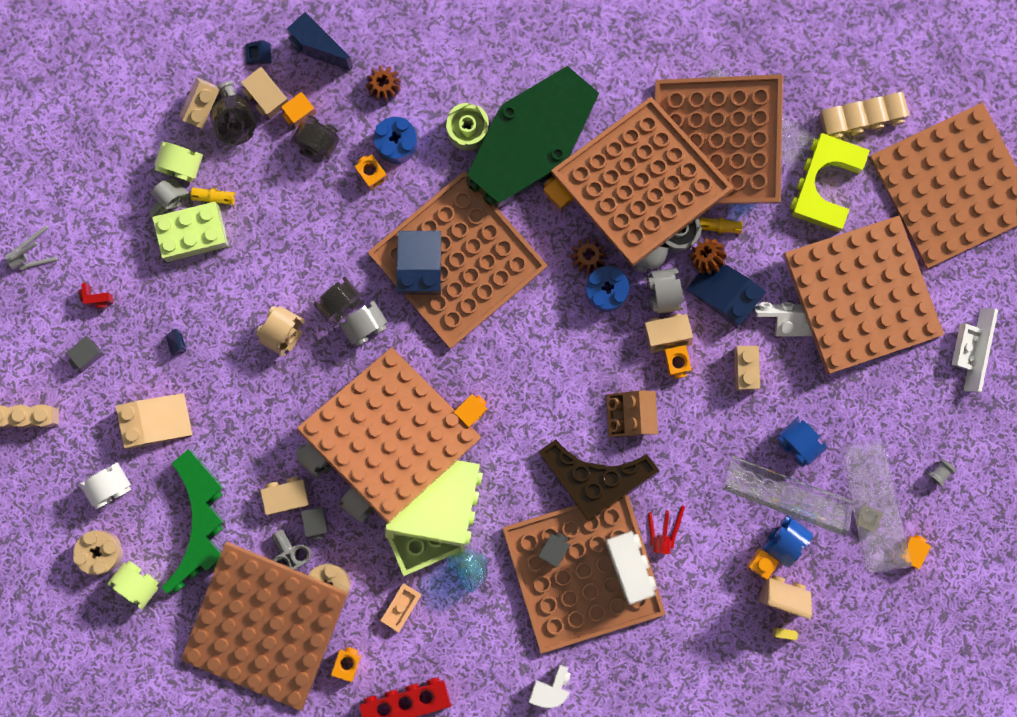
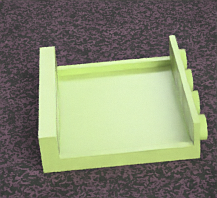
M457 461L386 525L385 538L394 539L395 534L461 546L460 552H463L464 546L469 545L471 532L467 530L468 525H473L475 512L471 510L472 505H477L479 492H475L476 485H481L483 473L479 472L480 464Z

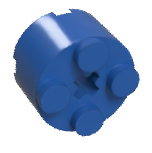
M389 117L376 126L374 143L378 154L384 160L393 164H401L408 161L414 155L418 145L416 131L406 118ZM397 137L399 143L395 144L393 138Z
M610 266L596 269L589 276L585 287L587 301L592 307L601 312L617 310L624 304L629 294V282L625 274L620 269ZM605 285H608V288H612L609 294L605 290L602 291Z
M796 417L778 434V445L786 453L790 451L795 457L793 458L794 461L801 468L805 465L809 466L827 449L825 442L823 444L819 443L818 439L820 436L804 420L800 422L799 417Z
M786 515L780 523L781 527L779 529L774 528L768 536L770 540H768L762 550L777 559L783 566L791 567L802 555L801 551L804 546L807 547L813 533L792 517Z

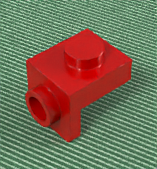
M81 283L82 289H79V298L87 307L95 306V309L108 308V304H114L112 294L108 292L91 294L90 285Z

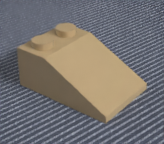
M184 393L139 400L116 406L123 445L126 449H134L193 435Z
M773 575L768 580L765 579L758 602L811 619V592L805 590V585L793 582V585L784 583L785 578Z

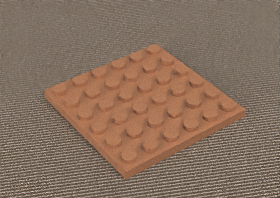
M783 74L655 80V101L734 187L730 194L715 205L781 203Z
M649 97L551 170V174L632 267L717 204L734 189L728 180L652 97Z
M983 102L869 156L926 269L1017 226V167Z
M463 171L367 252L397 287L398 231H441V295L404 296L450 349L455 347L548 267L501 211L494 205H488L483 200L484 196L478 191L476 193L467 186L466 171Z
M900 215L783 253L785 263L827 375L944 335Z
M392 347L298 426L296 430L387 524L482 438L471 426L468 427L454 413L455 410Z
M629 495L590 522H588L577 505L503 527L541 654L666 615L658 588L654 590V596L632 604L626 602L604 541L631 531L634 535L637 534L642 545L639 548L641 556H646L649 568L646 571L648 576H653L654 578ZM558 532L569 538L567 543L570 544V547L559 566L555 567L538 557L550 534L556 535Z
M226 542L181 661L302 711L349 592L235 544Z

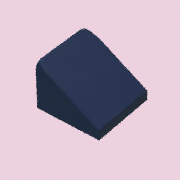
M260 40L245 44L247 65L271 64V43Z
M174 329L166 335L171 355L186 352L181 331Z

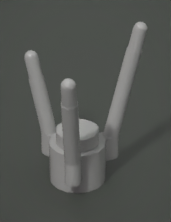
M44 226L21 245L5 255L11 269L19 268L23 271L29 267L58 260L57 257L26 263L28 261L26 252L38 245L37 242L29 244L48 230V226Z

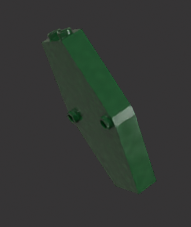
M566 66L505 102L498 109L466 177L467 186L476 193L478 191L484 196L483 200L488 205L500 208L553 176L551 170L571 156L595 105L599 92L570 67Z

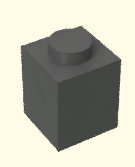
M87 336L66 352L70 357L68 359L69 363L76 370L79 368L84 371L104 355L95 342Z
M325 507L301 511L305 536L311 537L312 540L325 538L324 534L329 533Z
M558 532L556 535L551 533L538 557L558 567L570 547V544L567 543L569 538Z

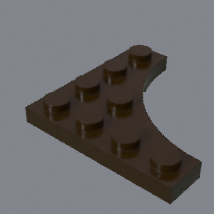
M556 439L538 451L588 522L660 472L648 454L619 466H606L587 463L576 458Z

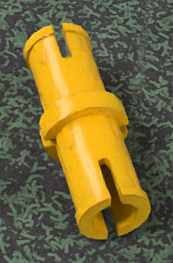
M192 187L191 195L193 196H191V201L216 202L234 206V196H236V193L219 191L217 188L202 189Z
M700 217L699 219L702 230L718 232L717 234H722L723 232L742 234L743 221L724 220V217H719V219Z

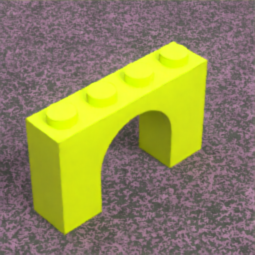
M821 133L818 139H813L810 150L813 151L812 156L806 159L803 170H806L804 178L800 177L796 187L800 191L797 198L793 197L789 209L793 210L791 214L793 217L839 233L844 227L849 209L830 203L818 194L815 187L816 174L820 169L827 166H837L860 174L864 169L870 150Z

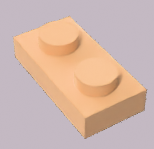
M403 583L382 617L381 622L400 632L422 594Z

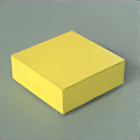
M774 627L772 636L797 640L798 633L794 630Z

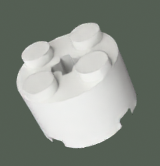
M118 462L79 484L89 503L96 510L111 502L112 495L116 499L131 490L129 487L131 484Z

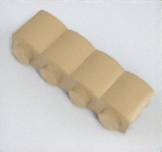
M903 92L828 108L818 114L823 134L837 139L843 138V134L851 133L852 136L862 134L864 129L871 128L872 131L883 129L885 124L892 123V126L904 124V120L910 116Z
M42 404L33 407L25 405L6 407L0 405V428L5 429L13 426L21 428H31L34 426L51 428L59 425V409Z

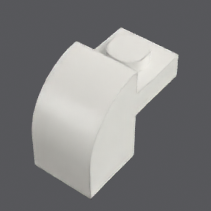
M559 664L552 685L535 680L529 703L544 708H553L561 705L570 693L568 690L562 689L563 685L567 686L570 678V673L567 672L568 667Z

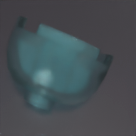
M464 548L463 552H458L447 558L451 572H456L462 580L459 581L460 585L466 591L471 593L484 584L488 576V568L486 566L488 560L483 553L480 552L478 554L473 549Z

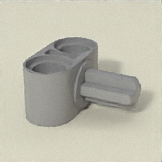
M174 178L160 182L151 191V195L157 201L149 210V216L153 218L154 216L163 215L168 209L179 207L185 198H189L190 193Z
M279 530L272 535L281 553L273 561L278 563L279 560L284 559L289 568L296 570L311 560L312 551L308 546L298 545L292 547L283 530ZM301 548L307 552V557L304 561H300L296 557L297 551Z

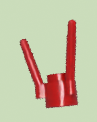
M684 505L681 506L671 538L667 536L669 511H665L662 535H657V539L655 538L652 513H648L651 537L650 546H654L653 552L670 554L671 548H674L675 538L685 510Z

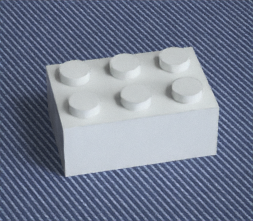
M631 531L604 540L626 602L632 604L654 596V590L657 587L653 576H648L646 571L649 568L646 556H641L639 548L642 545L638 535H634Z

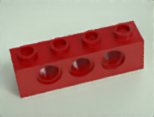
M439 677L426 680L427 684L423 686L415 683L405 686L406 691L398 693L397 689L385 692V697L376 699V695L364 698V703L359 705L362 717H417L451 707L452 704L445 679L440 680ZM429 691L432 694V700L427 703L423 702L420 698L421 692ZM400 698H409L411 706L407 709L402 708L399 705ZM379 704H387L390 707V712L387 715L379 713Z

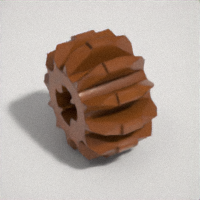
M382 65L379 66L378 72L372 69L371 73L373 76L367 75L368 83L365 84L366 89L370 90L369 95H376V101H379L381 96H383L384 101L388 102V95L395 99L396 95L394 92H400L401 90L398 86L401 84V79L397 78L398 72H391L390 66L383 71ZM384 80H386L387 84H384L383 87H380V83H383Z
M586 238V244L582 240H578L579 247H572L575 253L570 254V258L577 259L572 263V266L581 265L578 272L581 273L585 267L587 268L586 273L590 274L591 267L595 271L598 269L597 265L604 266L605 262L601 259L606 258V253H599L604 249V246L596 247L597 239L594 240L593 244H590V238ZM586 251L591 252L590 255H594L591 257V260H586V257L583 258Z
M706 238L704 243L698 241V247H692L693 253L690 255L694 269H698L702 274L707 272L709 275L712 274L713 270L719 272V266H725L724 259L727 258L723 244L719 243L715 238L712 241Z

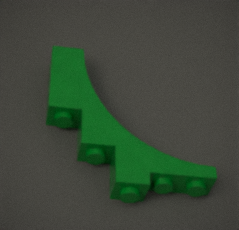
M187 449L172 462V465L181 476L189 495L192 510V529L188 548L182 562L172 577L161 587L166 594L178 593L185 587L184 581L189 577L194 579L202 572L200 567H203L205 571H210L211 569L215 571L222 552L210 539V536H217L224 529L222 525L226 522L209 503L211 501L213 503L218 501L223 496L221 492L225 488L190 449Z

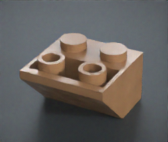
M638 390L606 394L609 437L658 434L656 391Z

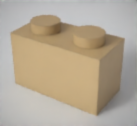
M262 67L258 68L241 82L244 87L242 90L249 101L254 99L257 103L255 108L262 116L267 115L269 119L282 110L281 106L288 102L286 96Z
M196 77L179 116L181 119L203 129L219 92L217 86Z
M677 313L669 316V318H652L645 322V334L650 353L692 345L693 335L687 314L681 315Z
M737 346L734 348L735 391H757L760 389L759 346Z
M293 477L286 479V484L278 485V482L265 484L266 488L261 489V495L266 515L310 506L305 480Z

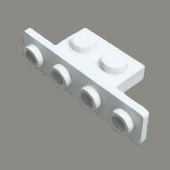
M762 302L754 307L756 317H776V336H812L801 304L794 305L790 302H783L781 305H772L768 302Z
M980 309L977 327L968 324H960L952 365L967 370L964 391L980 393L982 391L997 320V309Z

